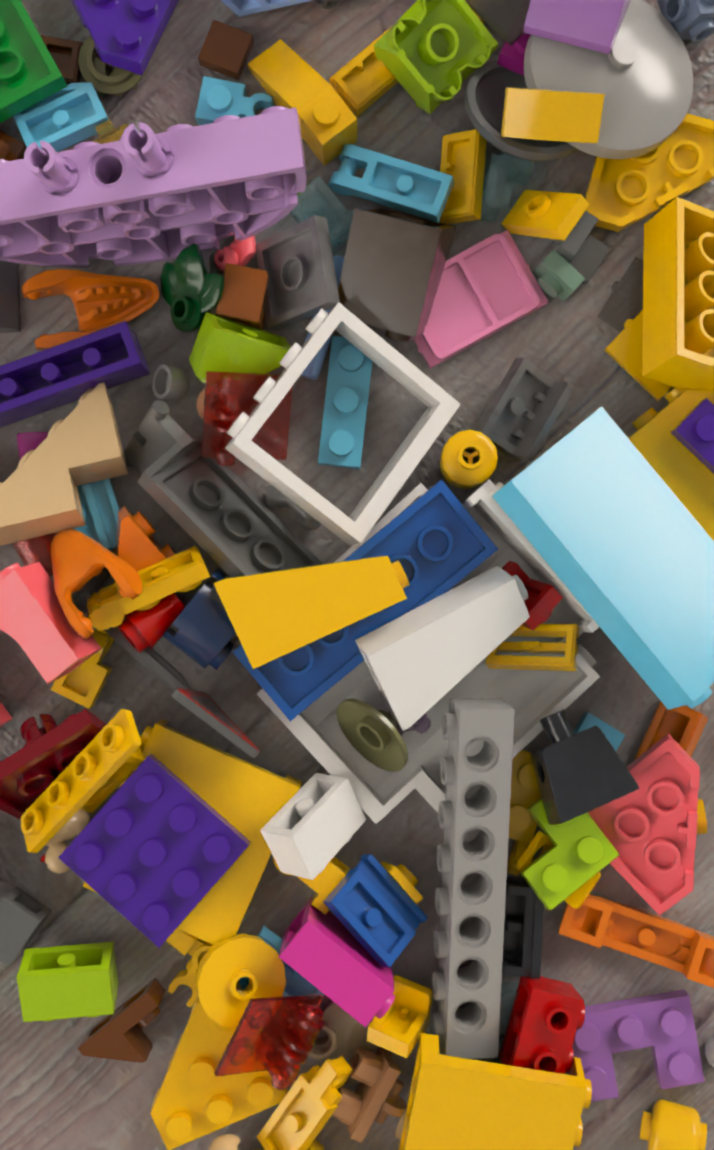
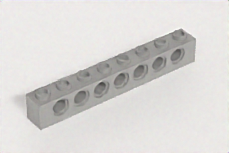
M502 698L450 699L449 713H444L442 718V733L444 740H448L447 757H442L440 763L441 781L443 785H446L445 801H440L438 810L439 824L441 829H444V844H439L437 847V865L439 872L443 873L442 887H437L435 891V906L437 914L441 915L440 930H435L433 936L435 956L439 958V971L432 974V992L434 999L437 1000V1013H433L430 1016V1031L433 1035H439V1045L443 1055L467 1059L498 1057L515 709ZM484 740L483 748L477 755H466L468 747L473 742ZM475 785H482L478 796L473 799H465L468 789ZM480 830L478 836L473 841L463 842L465 835L469 831ZM478 873L473 882L461 884L467 875ZM475 917L471 924L460 926L466 918ZM473 960L468 966L458 968L464 961ZM470 1002L466 1007L458 1009L463 1003Z

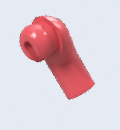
M234 235V241L228 247L225 246L223 251L218 249L215 252L214 263L216 267L224 272L226 263L246 266L256 254L255 235L242 241L236 240Z

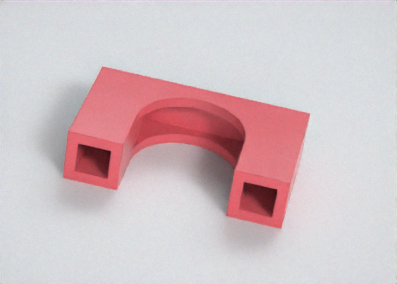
M40 562L23 567L15 563L0 572V630L10 635L20 645L47 684L71 673L102 649L92 635L88 639H84L70 626L55 593L54 582ZM0 701L1 728L13 718Z

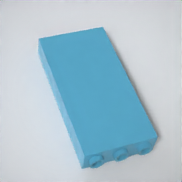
M601 406L492 495V497L668 710L684 705L694 708L709 698L713 692L710 686L714 683V541Z

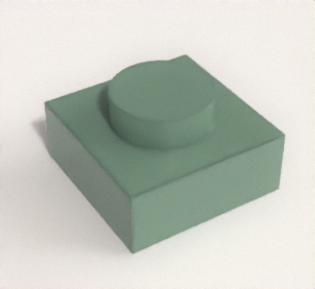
M555 249L547 255L534 271V274L539 278L538 283L548 295L554 298L558 296L563 302L585 280Z

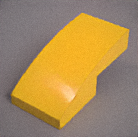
M506 87L501 136L546 141L598 143L605 94Z

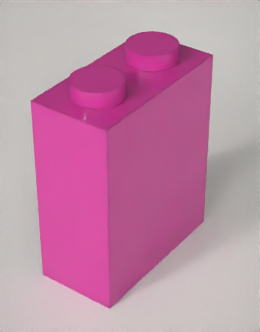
M311 897L285 929L279 958L366 1028L374 1016L378 1019L383 1017L395 999L393 994L392 965L390 968L381 967L330 911L325 915L313 906V898Z

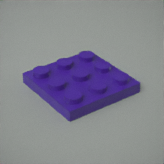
M151 753L58 858L160 948L246 850L251 841Z

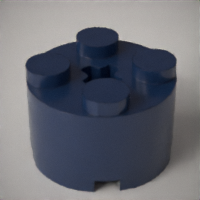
M217 568L212 574L218 581L231 578L220 568ZM207 581L172 623L179 631L176 632L170 627L163 637L205 669L210 665L217 670L233 650L234 644L229 640L236 632L215 586Z

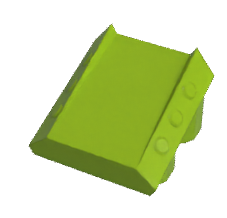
M417 0L373 46L376 58L383 62L416 102V107L431 114L442 102L452 99L458 93L462 82L477 68L484 65L490 58V55L498 48V43L465 0Z

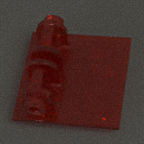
M206 371L201 457L217 458V464L222 466H233L235 464L236 457L225 449L232 439L227 434V431L242 412L250 416L259 402L253 397L267 378L270 376L276 381L280 375ZM293 386L251 440L276 460H286Z
M305 995L250 999L214 1072L215 1076L268 1071L272 1077L271 1084L274 1088L285 1090L287 1087L292 1086L301 1069L300 1065L305 1063L307 1054L311 1052L313 1043L324 1026V1013L319 1008L323 996Z

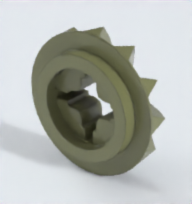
M91 35L83 43L79 53L80 72L84 80L92 82L95 90L103 97L106 94H115L121 98L123 92L130 89L137 90V85L142 75L119 67H115L113 73L110 72L109 75L107 65L101 61Z

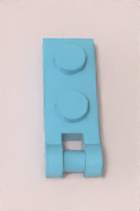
M345 144L339 156L341 161L339 170L332 173L328 183L331 190L343 196L353 195L439 223L454 185L452 175L356 145ZM357 169H366L362 178L355 176Z

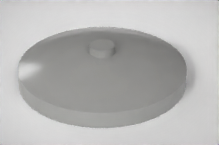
M631 0L610 54L535 35H530L526 45L524 76L527 88L605 94L598 143L567 142L580 151L608 159H628L644 155L665 142L681 124L688 112L693 95V72L688 52L672 24L657 9L644 0Z

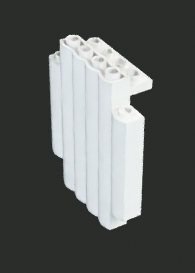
M489 479L462 505L498 550L451 589L495 566L502 568L508 561H513L522 568L529 578L553 586L563 597L553 609L549 619L544 622L545 624H577L580 629L579 636L583 632L593 633L599 628L598 624L494 500L492 495L504 485L501 482L494 485ZM422 483L416 486L373 526L361 544H353L335 562H342L431 487L426 489ZM509 636L503 642L538 641L566 643V638ZM578 644V655H576L575 659L577 662L576 671L489 669L485 664V658L411 727L402 731L397 724V730L408 751L407 764L397 772L381 769L365 759L347 740L337 720V707L342 701L349 698L364 701L377 710H384L389 713L365 660L291 721H289L263 688L257 695L330 775L348 778L361 809L377 824L414 789L438 813L440 801H445L446 785H443L441 781L440 763L442 757H447L448 740L443 738L442 718L444 713H449L450 699L502 698L515 709L513 759L544 730L540 719L563 709L565 710L601 676L592 668L597 663L596 660L580 644ZM497 653V655L565 657V654ZM484 740L473 742L468 747L466 755H477L483 748ZM475 785L468 789L465 799H470L482 785Z

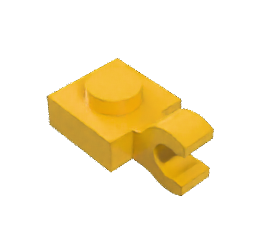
M94 629L92 634L102 649L71 673L55 680L51 688L52 691L88 709L94 707L112 670L111 667L101 663L114 642V639L103 630L97 631Z

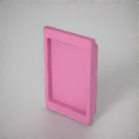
M508 230L500 234H494L446 260L424 332L416 338L412 337L418 347V352L422 354L429 369L548 305L549 302Z

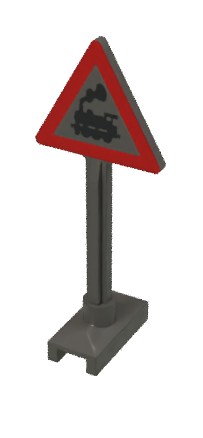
M105 567L97 577L93 576L84 588L72 594L74 604L83 612L86 618L89 615L86 605L88 603L87 599L94 592L97 593L111 576ZM117 626L104 630L167 688L173 690L172 698L252 758L258 755L259 749L206 692L193 690L183 675L154 649L147 647L139 653L126 640Z

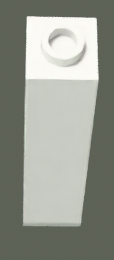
M495 566L355 640L389 713L402 731L411 727L530 617L524 600L528 599V593L517 575L511 576L500 567Z

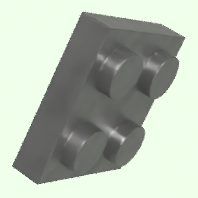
M314 215L256 245L258 269L267 271L269 276L264 299L268 329L281 330L316 315L321 308L326 311L333 308L338 302L340 303L327 218Z

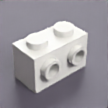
M315 773L260 831L282 873L314 880L325 869L337 852L351 840L353 834L366 821V818L348 778Z

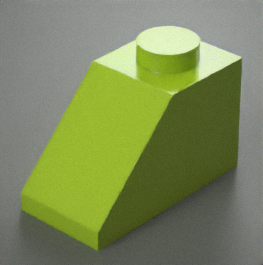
M206 312L189 361L195 375L201 382L213 387H220L222 384L238 388L281 367L282 365L279 362L291 346L283 336Z

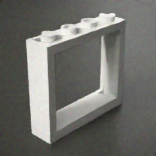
M338 302L328 313L321 308L305 328L311 334L302 347L295 342L279 362L285 368L276 381L269 376L253 397L259 404L250 416L242 412L227 431V434L232 439L225 449L345 543L355 545L363 542L461 404ZM334 330L428 407L349 517L251 441Z

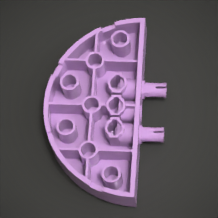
M273 106L264 109L259 115L243 118L235 115H225L216 118L211 124L195 127L188 124H177L169 127L166 132L154 134L147 124L138 122L142 133L137 130L133 123L124 130L120 141L104 144L81 142L76 144L73 149L56 152L45 141H40L41 148L36 142L31 143L27 147L23 159L13 161L0 159V260L39 266L88 267V259L113 260L114 266H128L176 259L184 248L193 243L198 244L200 249L216 250L220 248V239L235 235L236 240L242 241L266 230L287 216L297 206V193L304 192L306 189L307 176L297 109Z

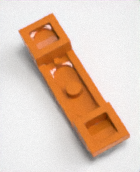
M592 894L588 895L579 909H575L566 903L557 931L558 934L598 948L604 945L681 972L689 980L714 988V936L651 912Z

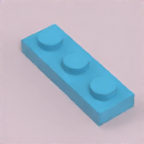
M332 336L318 465L360 469L373 361L347 339L339 336Z

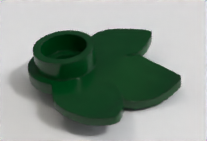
M195 243L190 244L179 253L175 264L166 262L161 271V291L163 298L171 306V318L175 327L182 332H194L200 329L205 313H210L220 302L224 287V276L206 273L200 246Z

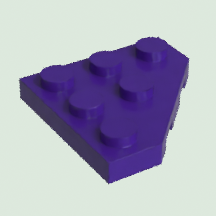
M71 0L82 24L88 29L94 41L95 49L101 61L142 76L179 1Z

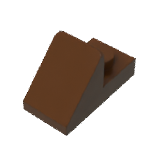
M154 978L115 1009L114 1014L108 1015L89 1030L77 1049L83 1056L138 1063L145 1062L152 1050L153 1044L141 1028L149 1024L160 1013L161 1009L158 1006L166 990Z

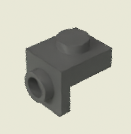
M587 211L582 215L566 240L554 239L553 243L560 246L557 252L585 278L582 284H587L609 252L607 245L590 235L599 219Z

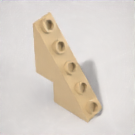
M104 382L99 383L94 389L85 391L80 397L77 407L65 419H60L54 423L48 432V437L35 450L27 452L20 459L17 469L5 482H0V546L60 532L68 528L85 526L77 486L129 474L112 401Z

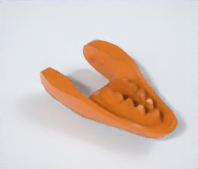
M69 269L47 270L34 275L23 284L21 290L23 297L31 300L65 294L72 300L75 307L78 332L42 334L34 341L35 348L39 351L124 321L128 323L151 309L159 300L160 294L156 283L147 279L103 275Z
M68 528L54 536L51 542V562L55 593L70 626L79 636L88 639L94 633L92 621L86 618L83 612L76 607L72 594L84 588L93 576L97 577L103 571L104 567L108 569L119 585V593L123 597H129L132 600L138 597L143 591L142 581L139 573L131 565L86 534L76 529Z

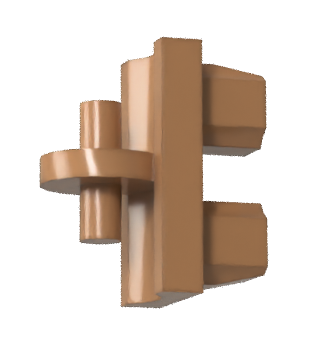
M382 1047L378 1048L376 1053L360 1048L356 1049L349 1062L350 1067L353 1069L350 1077L360 1081L355 1092L343 1086L338 1089L342 1099L332 1114L336 1119L347 1125L350 1138L360 1143L365 1139L374 1121L383 1124L388 1114L394 1117H401L407 1107L405 1101L399 1096L404 1086V1083L398 1079L401 1071L391 1059L393 1053Z

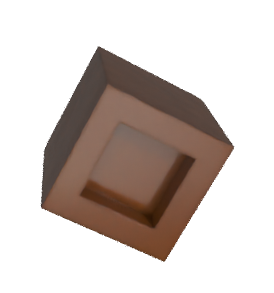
M226 263L223 275L224 287L222 297L217 305L216 315L263 330L265 322L263 304L269 279L268 272Z

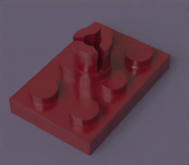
M87 709L68 716L59 726H57L53 716L49 714H40V722L42 724L40 729L34 716L23 722L20 727V733L26 742L25 746L3 761H0V810L21 820L22 814L95 738L103 727L107 725Z

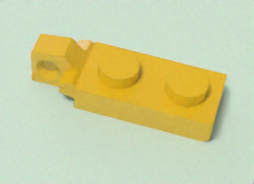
M343 1056L333 1060L327 1059L321 1068L319 1065L313 1066L309 1072L300 1074L257 1135L258 1141L265 1150H307L337 1109V1104L342 1099L338 1089L344 1085L353 1070Z

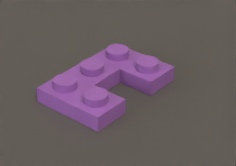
M684 989L585 1006L584 1023L581 1029L576 1030L572 1047L574 1057L581 1059L585 1079H590L591 1102L619 1097L611 1053L651 1047L657 1083L661 1089L705 1082L690 997Z

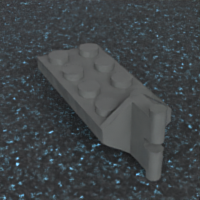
M155 400L138 427L139 431L134 433L124 450L126 465L129 467L134 466L142 474L137 482L230 577L323 564L199 437L188 435L168 415L169 406L164 401Z

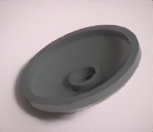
M498 60L483 65L472 75L465 93V108L476 130L492 146L508 155L529 161L556 160L569 156L578 150L567 142L502 137L501 128L506 87L527 88L525 76L498 65Z

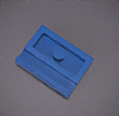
M363 854L356 867L350 869L323 903L381 967L390 968L415 936L417 927L421 923H425L428 917L372 854Z

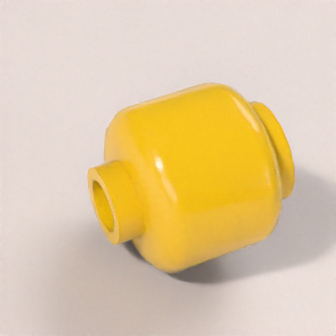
M464 430L457 432L448 439L441 450L439 459L441 473L447 482L457 488L471 489L479 487L491 477L496 469L498 461L496 446L488 436L480 431ZM476 457L477 463L473 464V458Z
M659 1099L655 1102L652 1113L643 1110L639 1139L648 1141L647 1150H705L707 1123L700 1122L699 1113L695 1108Z

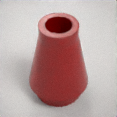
M173 593L162 598L156 606L148 610H135L125 614V620L117 627L126 640L141 653L147 647L153 649L184 610L185 606Z

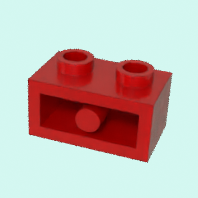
M520 976L499 1054L502 1064L561 1074L568 1073L571 1070L574 1059L572 1045L577 1029H581L585 1019L584 1000L572 984L540 976V979Z

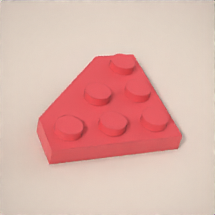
M666 734L626 767L637 782L638 790L588 812L620 854L610 864L659 916L693 891L698 789L700 783L699 765L669 734Z

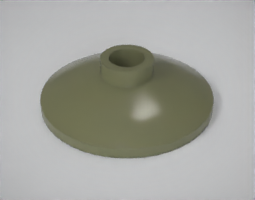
M354 698L345 699L339 704L336 711L339 726L347 740L365 759L375 766L391 772L400 771L407 764L408 751L397 730L395 720L389 713L384 710H377L368 703Z

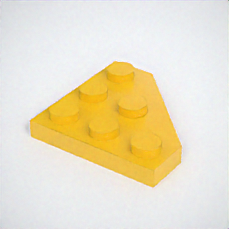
M687 113L670 137L651 152L628 159H608L596 156L584 196L589 203L586 211L599 219L595 226L620 232L667 206L676 197L681 198L714 180V121Z
M238 980L236 989L242 990L243 988ZM197 995L183 1034L179 1038L166 1075L152 1103L150 1113L167 1150H172L281 1103L289 1089L260 1025L239 1030L221 1027L207 1016Z

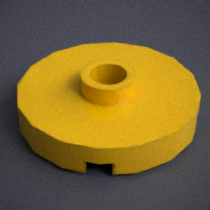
M244 933L232 935V938H228L223 942L220 940L211 946L201 959L195 977L198 1000L207 1016L221 1027L237 1030L256 1026L271 1016L282 1000L286 985L285 967L277 951L262 938ZM242 977H248L249 984L242 990L236 989L237 981Z

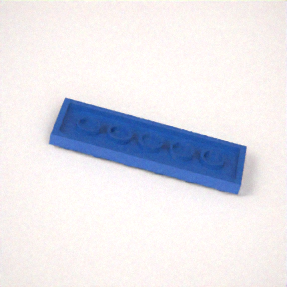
M440 480L343 560L349 561L384 555L389 557L391 563L399 560L410 584L403 588L407 599L255 669L252 668L242 645L233 650V653L289 721H291L364 661L356 644V639L448 592L495 553L498 548L443 480Z

